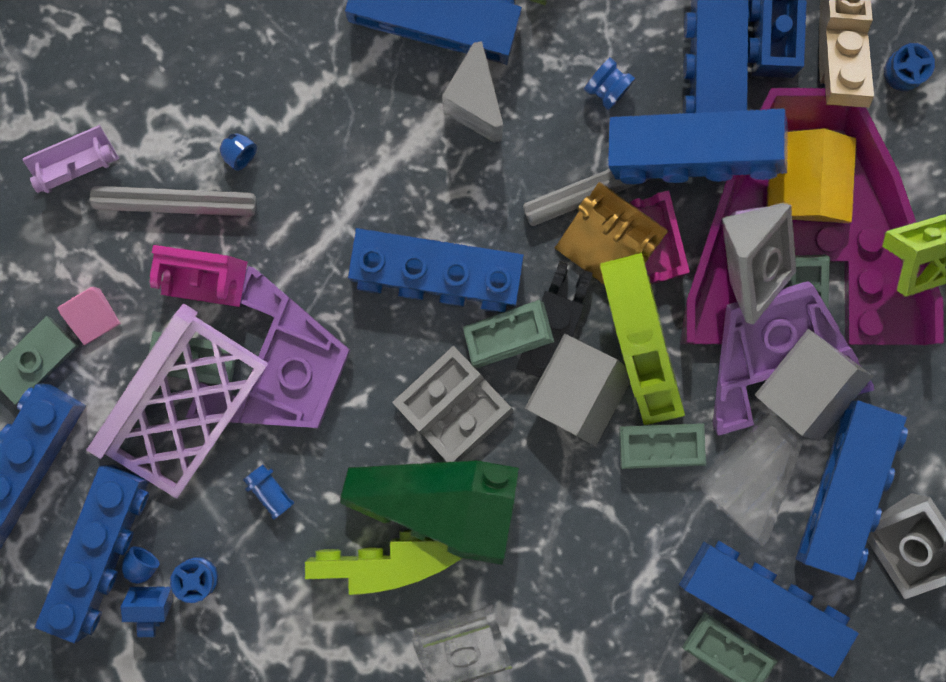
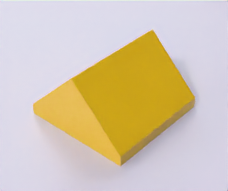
M827 129L788 132L787 173L777 174L775 178L768 179L767 207L781 203L791 205L792 220L851 223L856 138Z

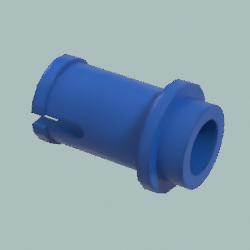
M262 464L244 478L243 481L248 486L245 490L247 492L251 490L274 520L290 508L294 501L288 497L271 475L274 472L272 468L267 470Z

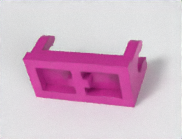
M669 190L657 193L647 199L641 200L637 198L630 201V204L668 230L645 263L650 283L655 284L683 277L690 273Z
M153 245L152 253L154 256L150 272L151 288L160 289L161 286V295L240 307L247 261L228 255Z

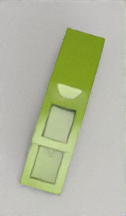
M639 253L600 263L621 351L644 425L685 416L643 254Z
M411 530L399 531L400 538H392L390 541V555H383V548L358 549V556H341V550L339 549L315 551L316 557H310L305 561V579L348 578L349 595L376 593L421 581L441 572L462 558L447 552L448 546L429 537L422 541L411 536Z

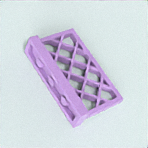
M184 303L174 314L87 448L88 452L100 459L104 454L176 499L268 365L267 362L197 318L198 312ZM195 332L212 342L215 356L199 359L192 358L189 341ZM221 348L229 353L222 354ZM183 352L185 361L176 362ZM239 359L254 369L247 380L229 383L224 362ZM217 363L222 384L200 388L195 367ZM187 368L192 389L171 393L167 380L168 373ZM161 385L163 394L154 396ZM240 389L233 399L231 390ZM224 392L227 404L225 413L207 416L202 395ZM194 397L199 417L178 421L173 400ZM165 402L170 422L149 426L145 408L150 404ZM139 419L141 427L132 429ZM218 422L211 432L209 424ZM201 425L205 438L204 444L202 446L185 448L180 429ZM172 430L177 450L156 453L151 434ZM143 435L148 455L133 457L122 450L120 446L125 438ZM196 455L189 464L187 456ZM180 459L183 475L177 483L161 474L158 461Z

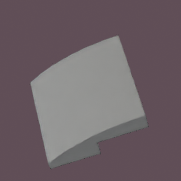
M454 345L392 402L446 462L461 461L514 412L508 403Z

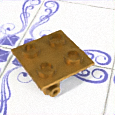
M599 181L590 196H586L578 207V214L555 246V249L583 270L593 273L592 276L604 284L600 263L639 253L643 254L644 262L646 263L668 230Z

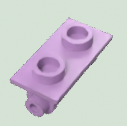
M98 125L24 157L23 162L33 176L30 177V181L34 190L37 193L41 191L50 193L52 188L102 166L104 168L109 167V163L118 160L119 157L102 127Z

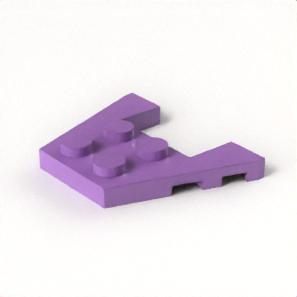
M248 266L240 303L271 315L274 319L258 356L267 362L268 365L229 422L320 428L351 350L257 269ZM199 383L200 388L210 386L206 383ZM224 392L202 395L207 416L225 413L227 404ZM193 398L186 415L188 419L199 417L195 398Z
M809 281L783 288L754 325L745 321L738 302L727 305L712 423L713 429L718 436L754 425L746 386L767 380L808 329L861 366L857 356L847 344L839 330L840 328L816 288ZM871 380L859 394L874 390Z

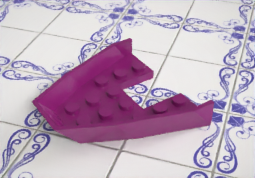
M771 88L760 110L785 109L788 132L827 129L856 138L852 222L792 220L795 256L826 254L830 257V263H844L845 340L847 344H943V298L939 286L907 297L898 292L897 287L904 260L882 247L886 231L916 223L900 173L867 108L827 104L825 88ZM732 175V179L726 181L687 298L680 344L722 345L726 307L728 304L737 302L730 285L722 218L728 217L736 211L767 207L768 179L759 180L751 178L750 175ZM930 262L920 265L917 277L925 270V268L930 264Z

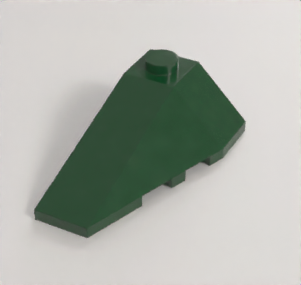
M478 460L349 467L340 504L382 523L394 521L412 529L411 536L422 541L429 537L448 546L447 552L460 558L503 565L519 468Z

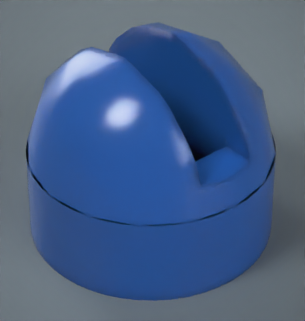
M238 133L229 135L228 138L223 139L220 145L221 157L236 171L247 166L257 151V145L253 141Z
M136 546L129 549L122 561L124 578L135 584L148 581L159 567L158 559L151 552Z

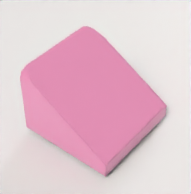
M90 287L57 307L61 316L83 345L89 344L121 324L100 288Z

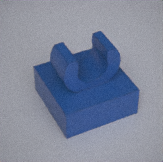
M130 587L120 607L122 622H137L138 637H155V627H159L160 622H165L173 603L171 587Z

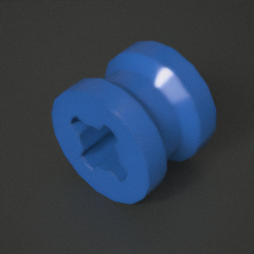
M909 43L902 46L887 59L884 66V76L892 88L899 91H910L924 83L932 75L935 68V59L932 52L926 46L919 43ZM901 70H906L907 72L911 73V76L909 77V74H906L904 71Z
M609 57L591 77L583 90L589 95L596 94L602 99V106L610 111L636 78L630 73L623 74L617 69V62Z
M194 557L182 562L174 569L170 578L173 594L185 603L202 601L215 590L218 584L216 567L211 561L202 557Z

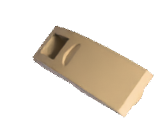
M820 0L819 71L820 83L825 84L827 104L869 108L872 103L874 90L868 31L873 21L871 0Z

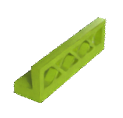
M946 214L886 231L882 247L904 260L897 287L898 292L907 297L946 284ZM930 262V264L925 268V270L917 277L920 265Z

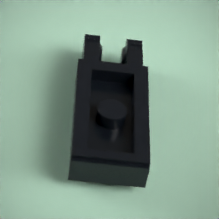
M561 261L558 263L549 290L544 292L541 300L546 309L554 342L521 353L516 367L517 370L538 378L542 377L563 335L566 334L573 337L584 308L582 302L593 274L586 270L583 271L576 283V291L572 300L561 297L557 294L568 273V264Z

